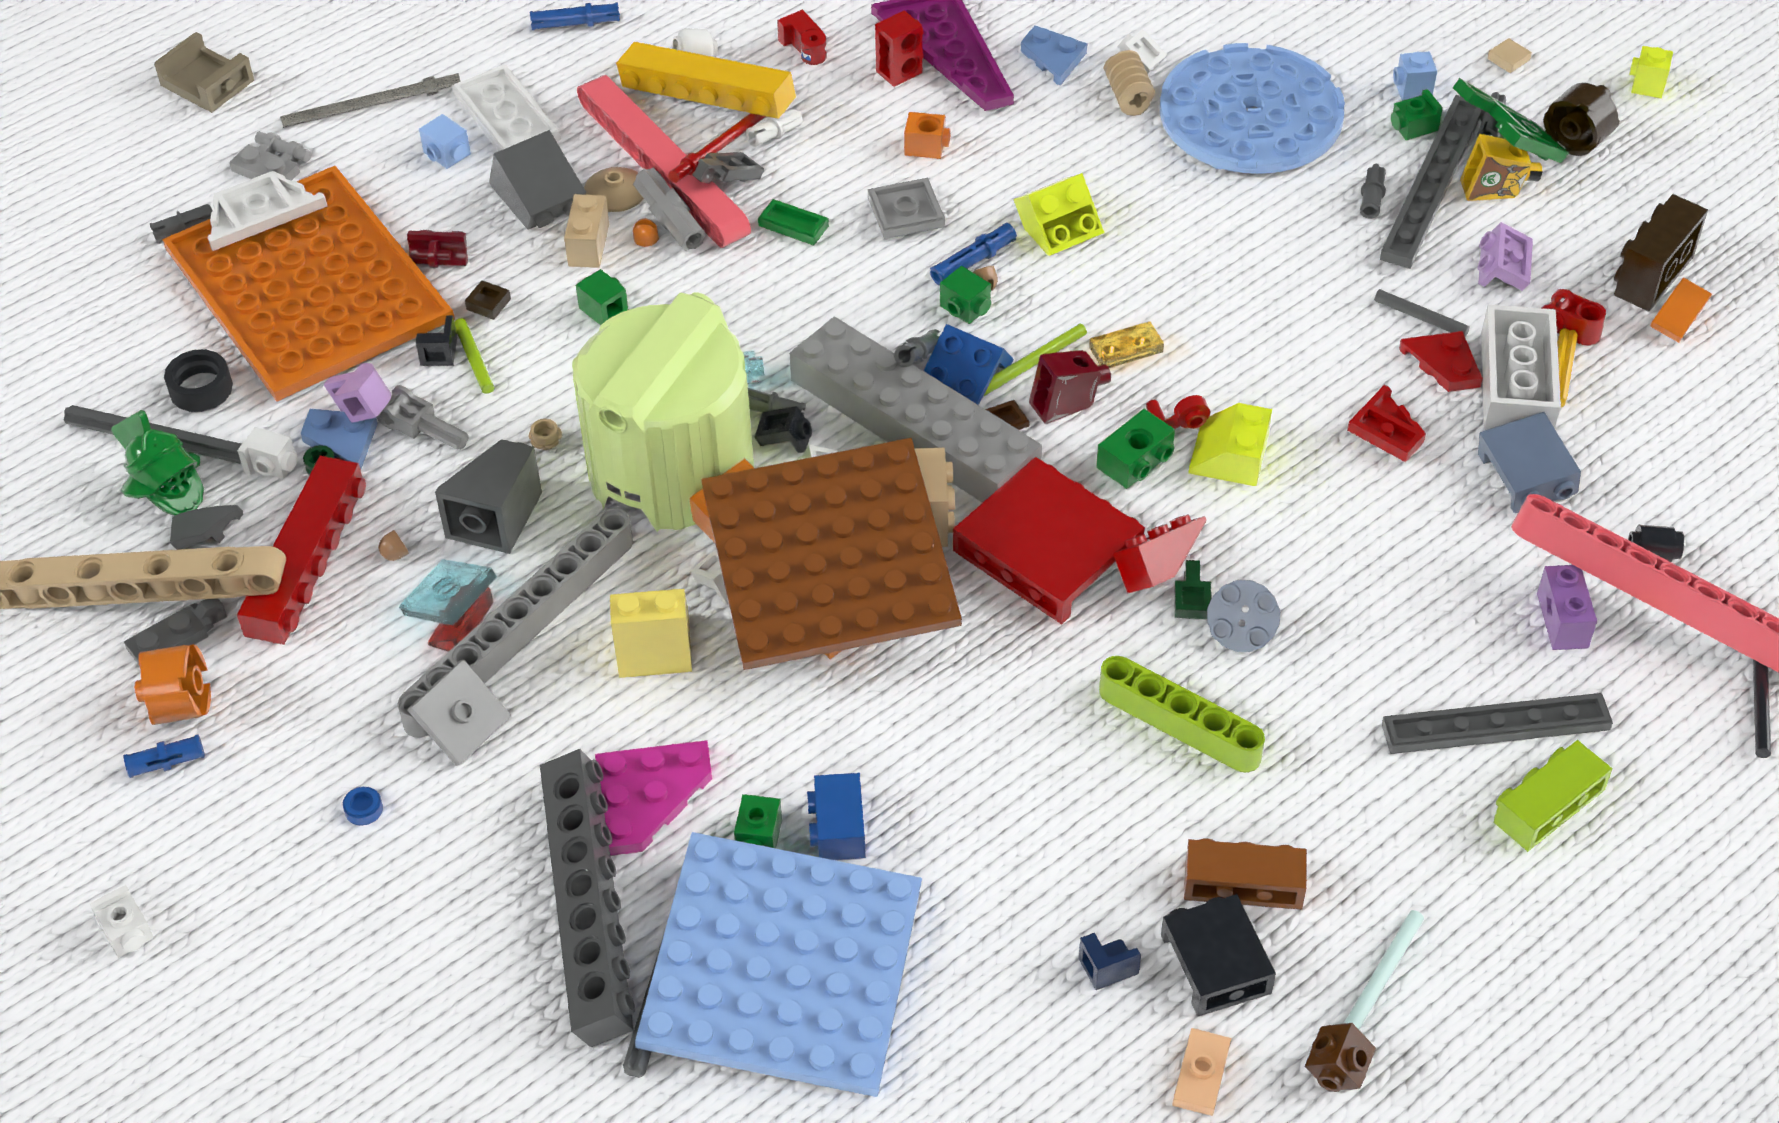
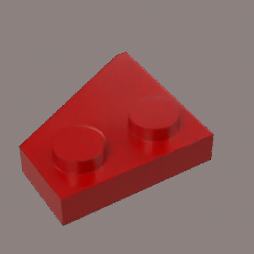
M1463 331L1400 340V352L1404 355L1410 353L1420 361L1419 368L1427 375L1433 376L1437 383L1446 391L1481 388L1483 378Z
M1384 384L1349 421L1347 431L1407 462L1424 443L1426 433L1417 422L1411 419L1410 413L1404 405L1398 406L1391 397L1392 390Z

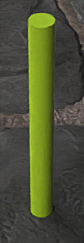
M1079 323L993 375L984 396L1037 365L1041 354L1059 352L1087 334L1085 326Z

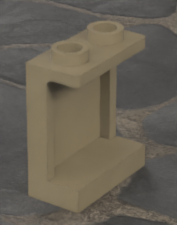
M198 32L190 35L154 63L160 86L211 113L255 81L249 57L239 53L229 60L206 48L202 34Z

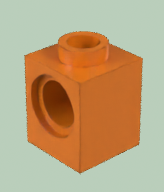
M909 112L904 131V156L941 159L943 148L949 147L951 128H946V115Z

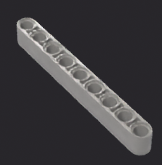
M611 508L602 512L399 697L397 703L404 731L409 736L415 738L429 735L407 709L459 661L464 659L479 678L486 683L628 552L633 544L629 514L620 508Z

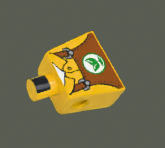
M1479 134L1460 178L1466 200L1515 198L1518 196L1524 181L1538 182L1541 179L1542 164L1540 162H1531L1527 151L1514 147L1506 139Z

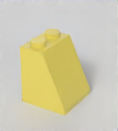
M685 589L610 594L611 628L619 678L692 672L689 610Z

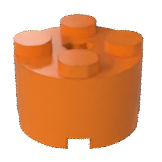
M180 645L139 653L138 660L141 669V680L135 681V694L139 702H145L152 725L194 719L207 715L211 704L210 683L203 684L201 672L208 671L204 656L197 645Z

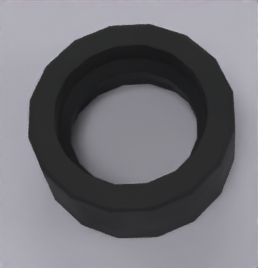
M207 349L191 350L180 354L172 359L164 373V380L172 403L185 411L204 412L214 409L225 402L232 392L233 382L225 358L217 352ZM211 373L217 375L212 382L202 387L185 388L180 386L184 380L196 374Z

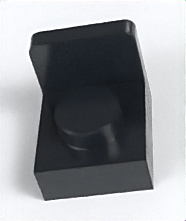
M798 406L762 412L754 438L760 446L790 441L798 453H803L807 449L809 439L812 436V426Z

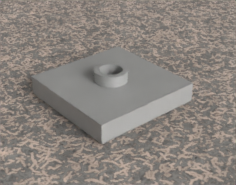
M928 177L867 189V198L884 239L945 227L944 214Z
M464 659L452 667L407 709L455 766L461 765L512 716Z

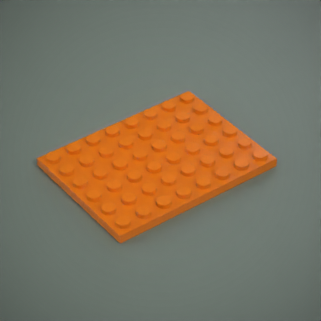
M335 165L297 181L304 185L305 191L316 195L318 192L324 194L327 207L212 251L208 240V235H211L212 231L210 219L162 239L166 251L276 402L416 338L417 333H427L444 325L447 315H453L454 317L452 308Z

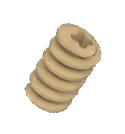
M1125 50L1110 57L1105 62L1103 69L1121 111L1126 115H1141L1150 106L1155 90L1139 54L1132 50Z

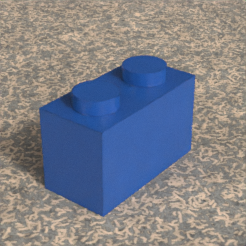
M860 772L814 775L815 791H807L808 814H816L817 823H809L810 846H818L819 857L831 860L866 858Z

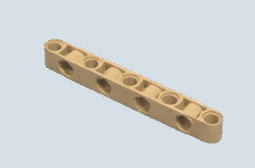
M272 546L39 557L0 561V609H32L274 594L279 589L286 563V555L278 548Z

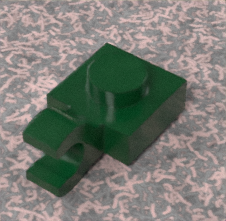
M1186 560L1184 581L1175 580L1174 618L1207 619V609L1212 599L1211 581H1200V560Z

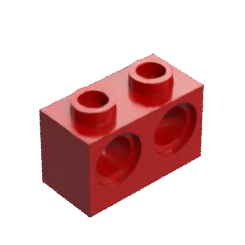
M905 10L875 24L876 72L893 87L923 73L924 54L922 36L924 30L919 20L914 19Z

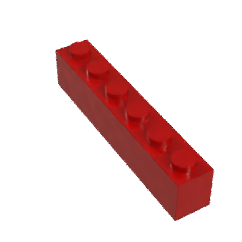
M324 456L318 458L272 546L278 548L286 555V563L278 591L269 595L246 596L237 613L244 637L285 645L290 633L296 630L299 623V615L304 605L309 604L311 601L313 587L318 577L324 575L327 560L332 550L335 551L337 549L340 534L345 524L350 523L353 516V508L358 498L361 499L364 496L366 480L362 477L359 463Z

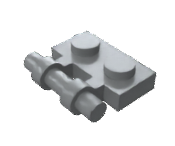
M259 131L256 133L254 140L260 146L257 148L248 144L229 164L232 172L249 179L275 171L285 176L287 180L292 181L300 173L297 162L299 160L308 162L311 159L312 153L304 149L300 143L295 141L286 142L281 140V137L272 132L266 134ZM278 151L283 153V155L278 156L275 153Z

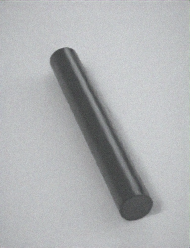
M1379 289L1375 295L1374 301L1448 332L1463 331L1465 337L1469 332V325Z

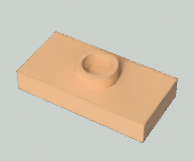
M1191 1028L1172 1106L1213 1116L1231 1044L1230 1037Z

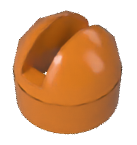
M647 218L638 220L633 227L634 242L642 247L652 246L657 243L659 234L656 223Z

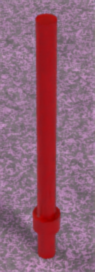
M753 113L748 114L698 152L689 153L681 159L680 165L669 172V179L673 183H677L685 176L692 175L699 164V159H704L707 153H718L744 134L748 128L753 127L767 116Z

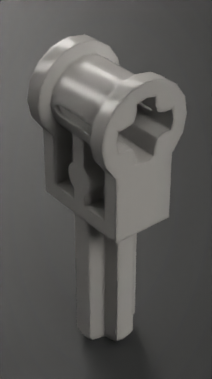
M397 385L392 390L390 401L376 417L388 429L398 430L413 439L420 432H423L454 449H463L469 439L466 432L435 417L432 403L416 396L411 390L402 385Z

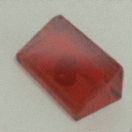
M483 586L461 589L428 640V646L449 652L477 627L494 603L491 588Z

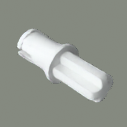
M792 109L783 113L779 119L767 117L765 122L748 128L746 130V138L748 141L756 138L749 143L753 147H757L773 138L780 139L783 133L802 125V114L800 111Z

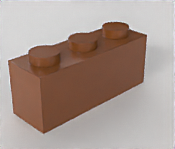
M1208 838L1199 840L1188 839L1185 858L1184 900L1207 902L1215 897L1226 898L1237 894L1242 905L1302 910L1307 889L1306 848H1294L1290 845H1256L1251 842H1219Z

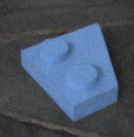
M1036 25L1021 41V52L1029 59L1034 60L1036 66L1042 71L1048 70L1054 75L1053 81L1060 86L1087 54L1088 43Z
M310 408L300 434L303 443L310 447L318 445L327 446L334 452L335 459L339 457L345 461L359 463L360 469H362L378 423L376 418L351 423L345 412Z

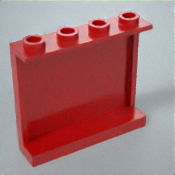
M1034 457L953 528V552L1062 625L1071 617L1072 602L1116 562L1113 553L1126 547L1125 540L1144 534L1145 527L1135 518L1129 517L1113 507L1109 501L1101 499L1085 489L1081 483L1073 481L1060 473L1053 465L1046 464L1039 458Z

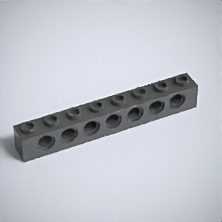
M577 749L541 764L540 773L571 1032L589 1047H594L634 1031L632 1014L635 1013V1004L629 993L627 979L630 978V968L624 958L622 945L625 944L626 937L618 917L621 902L615 891L613 880L617 872L609 850L612 836L606 825L604 814L608 811V806L601 791L600 781H603V772L595 759L591 760L581 749Z

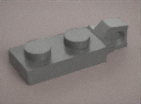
M743 152L707 153L704 159H699V164L692 175L704 183H710L713 179L725 183L733 180L745 182L746 180L761 179L764 168Z
M219 598L205 599L200 601L199 604H191L125 640V647L139 665L138 658L140 652L180 645H195L209 637L207 632L214 627L213 624L227 617L224 605Z

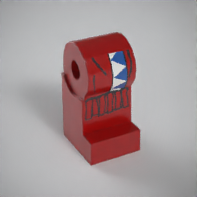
M803 9L777 20L778 41L784 47L792 44L801 53V59L804 63L818 65L827 59V52L825 50L826 35Z

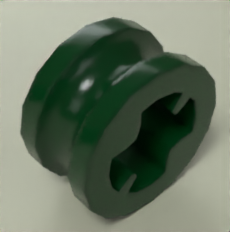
M318 445L309 448L304 453L303 462L308 476H310L315 466L314 463L317 462L320 456L334 458V452L331 448Z

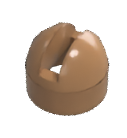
M986 266L973 272L991 283V291L995 289L998 277L994 266Z
M395 530L384 535L379 542V552L387 560L396 561L409 554Z

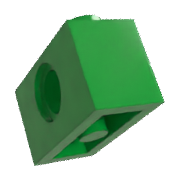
M1142 409L1098 444L1096 468L1128 489L1137 481L1144 480L1155 466L1160 462H1166L1172 456L1175 449V429L1146 409Z

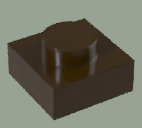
M481 280L465 299L466 310L494 320L511 300L510 290Z

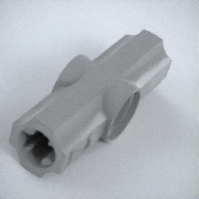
M654 167L640 171L636 175L633 185L650 207L648 209L665 230L668 229L673 238L685 251L699 247L703 243L706 233L690 214V208L673 188L671 189L667 185L668 183Z

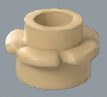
M540 419L531 425L528 437L534 448L549 450L559 444V439L562 438V431L553 420Z

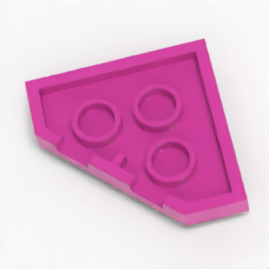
M708 740L595 754V760L599 763L603 772V781H600L602 794L608 806V811L604 814L606 825L612 836V843L609 845L610 856L643 852L653 842V836L664 824L669 825L688 805L687 800L699 788L703 790L712 780Z

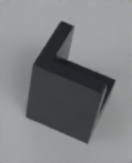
M453 315L446 316L444 333H417L416 348L420 366H454L457 332Z

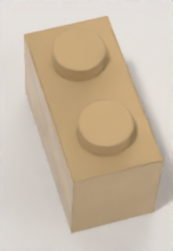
M574 194L564 236L568 266L600 268L609 228L606 196Z

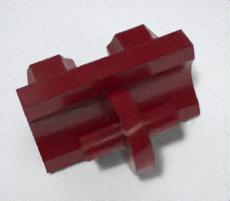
M408 231L409 257L415 264L429 265L430 268H438L439 265L467 266L466 233L463 231Z

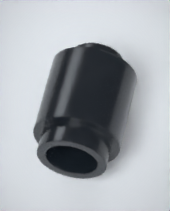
M1638 524L1635 531H1630L1628 536L1629 541L1669 562H1672L1673 559L1680 560L1682 558L1684 533L1683 531H1675L1674 527Z

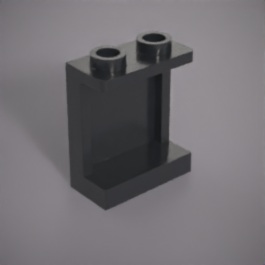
M1237 894L1226 898L1215 897L1208 900L1205 904L1189 909L1178 908L1163 916L1161 938L1164 943H1171L1193 990L1191 1004L1197 1017L1272 994L1276 972Z

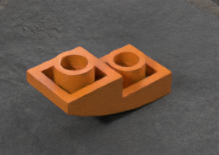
M1683 277L1653 319L1650 327L1679 343L1711 298L1712 293Z

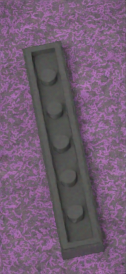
M1594 693L1383 716L1381 724L1390 754L1609 731L1613 721L1603 694Z

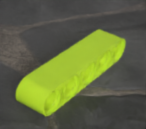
M1111 656L1103 661L1099 682V694L1103 700L1236 771L1249 773L1255 771L1260 766L1265 734L1257 725L1126 657Z

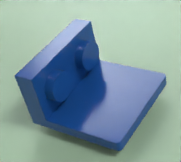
M946 324L923 371L979 405L997 367L1005 369L1012 364L1014 359L1004 348Z

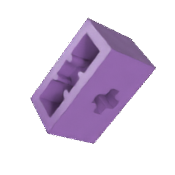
M1574 565L1545 566L1537 596L1552 650L1589 648L1597 624V618L1582 569Z

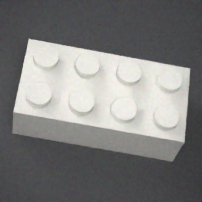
M1488 304L1481 331L1484 430L1545 412L1555 428L1561 409L1556 310Z

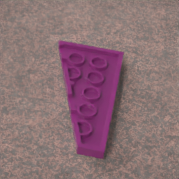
M888 0L871 4V14L879 21H883L903 10L914 19L919 20L924 30L922 36L924 59L984 111L1014 105V94L962 0Z

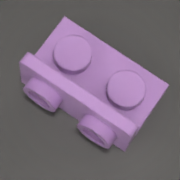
M1502 222L1492 231H1487L1479 244L1481 255L1477 267L1479 270L1478 284L1485 287L1494 277H1497L1504 283L1523 291L1530 284L1533 239Z

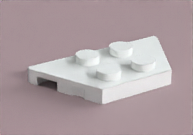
M275 171L216 192L213 196L214 210L211 212L210 219L212 231L211 235H208L212 251L327 207L326 198L320 192L313 195L305 191L303 184L287 180L285 176Z

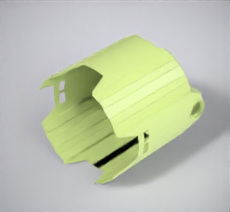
M699 292L692 294L679 293L671 304L642 306L619 313L605 321L600 326L599 331L584 344L573 359V382L588 479L591 482L592 492L596 500L602 503L603 510L609 496L628 506L642 509L656 532L660 529H684L685 527L696 525L692 518L689 498L703 489L701 479L722 475L744 458L754 467L744 354L740 349L738 339L728 329L720 307L714 304L708 296ZM606 482L620 489L621 496L608 490ZM624 491L640 495L641 502L625 498Z

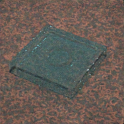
M442 559L400 604L399 608L404 616L454 625L497 576L491 567Z

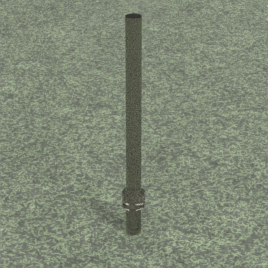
M459 73L439 78L430 76L422 78V82L283 115L280 118L283 128L421 94H426V96L439 94L438 90L450 88L452 85L461 82Z

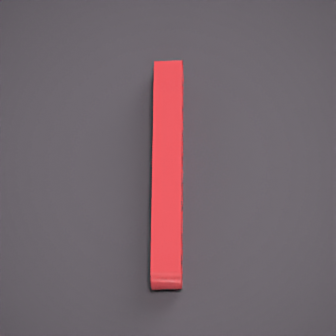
M602 75L577 87V95L584 109L643 169L654 167L668 183L667 185L671 189L673 188L690 208L689 212L697 223L720 248H724L751 234V226L744 212L713 181L704 183L693 175H687L677 183H673L669 179V172L680 165L681 159L687 155L607 75Z
M1529 494L1526 497L1511 526L1512 530L1519 537L1779 672V618L1544 496Z

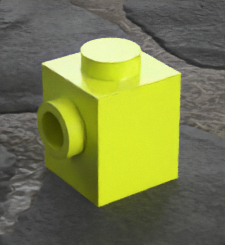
M1642 46L1640 57H1633L1629 75L1634 76L1631 93L1662 99L1670 71L1673 51L1664 50L1659 47Z

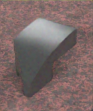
M223 505L195 509L172 516L170 544L177 550L206 541L210 537L220 544L225 538L223 530L232 520H240L244 511L238 505Z

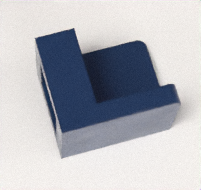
M1094 932L1080 938L1078 959L1095 990H1099L1138 975L1141 953L1138 948L1128 950L1122 939L1101 945Z

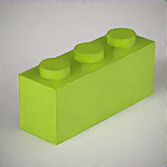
M1576 740L1566 749L1560 747L1551 755L1546 765L1540 769L1534 767L1526 774L1519 786L1515 789L1509 787L1501 793L1495 803L1498 807L1493 823L1529 852L1603 793L1613 768L1579 740Z

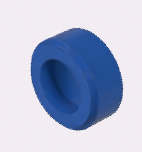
M357 787L348 792L343 799L342 805L345 816L354 825H369L375 822L382 814L383 804L380 794L371 787Z

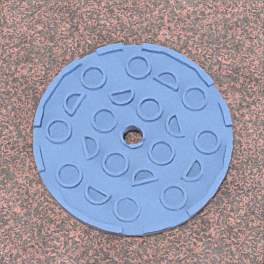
M1248 43L1225 44L1223 45V50L1210 53L1206 49L1180 62L1165 79L1162 86L1159 111L1167 134L1188 155L1216 169L1240 173L1265 174L1283 172L1304 166L1326 153L1341 133L1345 102L1340 87L1336 88L1331 82V75L1313 60L1294 51L1277 46L1267 45L1266 49L1248 48Z

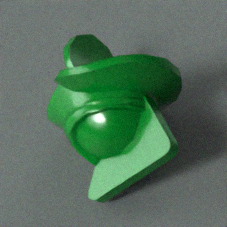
M143 410L136 412L111 428L113 435L126 450V462L123 467L130 476L120 489L124 496L135 499L146 497L160 510L172 516L195 510L203 502L204 486L199 474L195 470V468L200 466V456L192 452H186L182 447L183 442L178 439L177 435L151 429L148 416Z

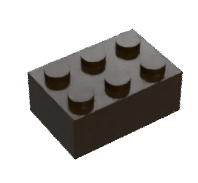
M1672 194L1664 204L1659 203L1651 216V220L1649 222L1644 221L1638 229L1636 238L1634 240L1629 239L1622 249L1620 257L1624 258V261L1614 276V281L1617 282L1614 296L1650 312L1693 259L1709 209L1675 194Z

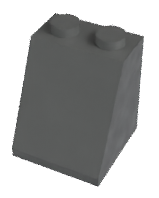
M550 130L493 154L489 183L527 230L536 226L543 228L552 223L556 217L563 214L569 216L574 194L586 195V190Z
M501 439L436 489L435 495L445 538L510 554L542 494L535 449L533 446L521 442Z

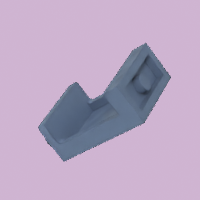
M1545 412L1479 433L1478 455L1483 464L1488 462L1493 464L1511 495L1510 508L1514 514L1519 512L1529 494H1538L1556 501L1568 499L1579 492L1581 470Z

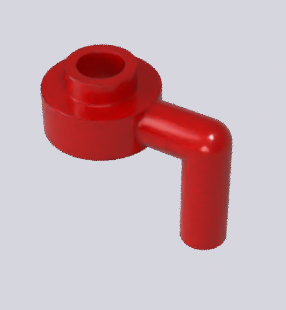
M1192 395L1180 400L1174 407V415L1167 419L1157 400H1150L1146 403L1147 411L1175 430L1179 427L1199 428L1204 425L1211 413L1205 398L1200 395Z

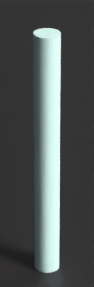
M1416 910L1409 912L1344 1023H1353L1358 1029L1361 1028L1421 926L1424 916Z

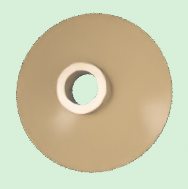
M610 167L594 173L584 186L586 195L606 196L608 212H621L631 209L644 199L633 185L638 172L630 168Z

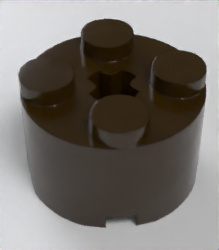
M1583 82L1574 84L1549 106L1548 111L1543 117L1545 131L1573 156H1584L1590 153L1613 133L1620 124L1617 108L1611 99L1610 90L1604 85L1596 86Z

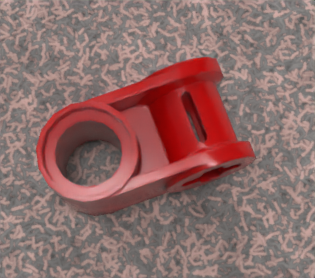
M1558 289L1553 293L1551 302L1541 307V309L1556 310L1558 334L1562 329L1566 328L1569 331H1576L1578 344L1591 346L1600 341L1606 317V309L1603 305L1578 296L1570 290Z

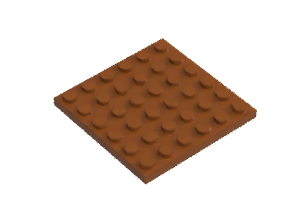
M912 438L701 479L743 670L962 626L961 613Z

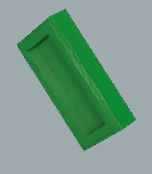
M772 199L758 217V226L814 246L829 227V218Z

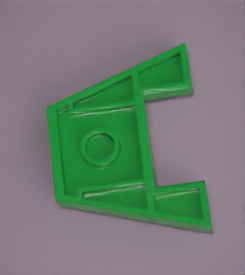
M1459 78L1453 86V89L1465 101L1488 112L1498 122L1495 126L1499 129L1498 132L1514 147L1531 152L1545 161L1551 159L1562 163L1569 154L1539 124L1467 81Z

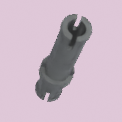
M933 329L920 337L907 339L908 343L904 342L903 345L895 350V361L902 360L899 364L901 367L920 364L924 361L923 359H926L933 352L940 337L938 334L941 331Z

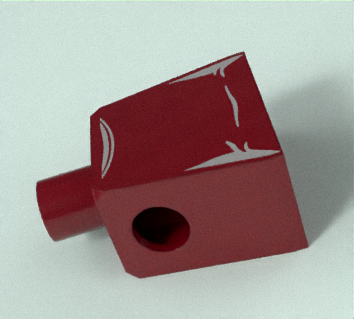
M1084 350L1041 354L1029 404L1044 424L1087 409L1094 403L1098 386L1111 382V371L1106 364L1097 365Z

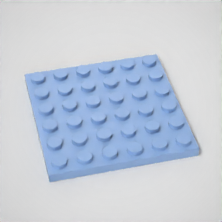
M692 832L637 1032L635 1048L878 1097L922 878Z

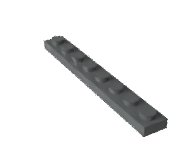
M1455 95L1380 254L1381 261L1411 269L1480 120L1482 109L1468 103L1460 95Z

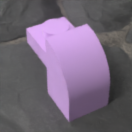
M370 363L360 364L354 372L332 376L324 383V387L340 411L345 412L351 423L376 418L391 399L390 390Z

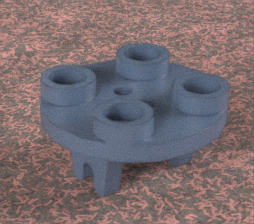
M1236 580L1223 585L1213 595L1207 609V623L1212 637L1222 646L1235 652H1252L1263 648L1275 636L1280 625V608L1275 596L1266 586L1253 580ZM1244 605L1248 606V612L1242 611ZM1244 620L1245 626H1240L1239 621Z

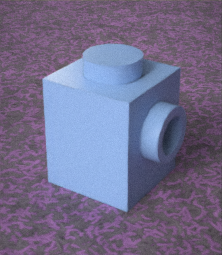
M1430 51L1400 54L1398 67H1394L1393 80L1401 100L1422 95V90L1428 89L1433 95L1437 69Z
M444 114L419 128L423 152L430 160L437 161L446 169L471 154L467 130Z

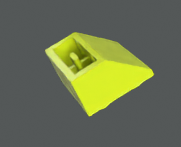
M1083 173L1064 178L1013 199L1024 229L1048 256L1105 233Z

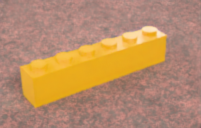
M633 42L616 62L621 84L624 88L779 119L796 98L792 74L789 71L639 42Z

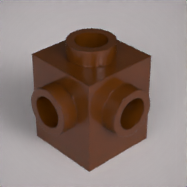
M1353 1023L1321 1026L1304 1067L1317 1079L1319 1085L1329 1092L1361 1089L1376 1047Z

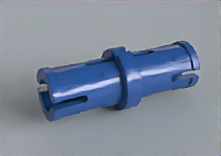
M199 734L168 744L165 741L157 742V747L123 755L129 778L162 768L164 772L172 770L173 765L205 758Z

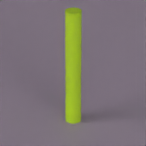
M459 318L454 321L457 335L482 393L489 394L494 391L495 387L466 320Z

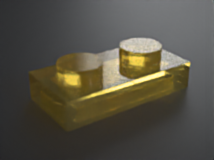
M1151 321L1090 338L1089 349L1099 365L1106 364L1109 368L1163 353L1164 342Z

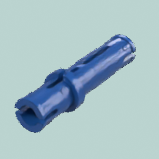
M618 2L602 5L585 3V6L530 11L531 28L535 30L588 24V27H592L594 23L619 22Z
M1006 222L987 235H979L976 237L975 242L932 266L930 268L931 278L940 286V282L960 266L968 269L985 258L991 259L996 255V251L1017 240L1015 229Z

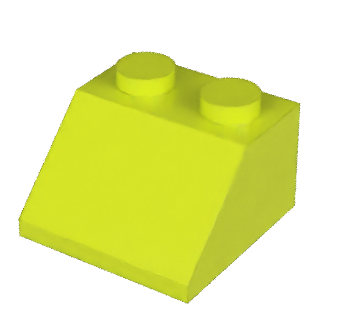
M1237 403L1209 416L1204 425L1199 428L1188 474L1257 486L1269 436L1272 409Z

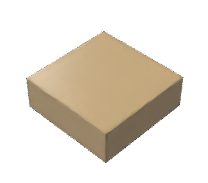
M1508 38L1489 50L1487 59L1507 72L1512 73L1530 61L1532 52Z

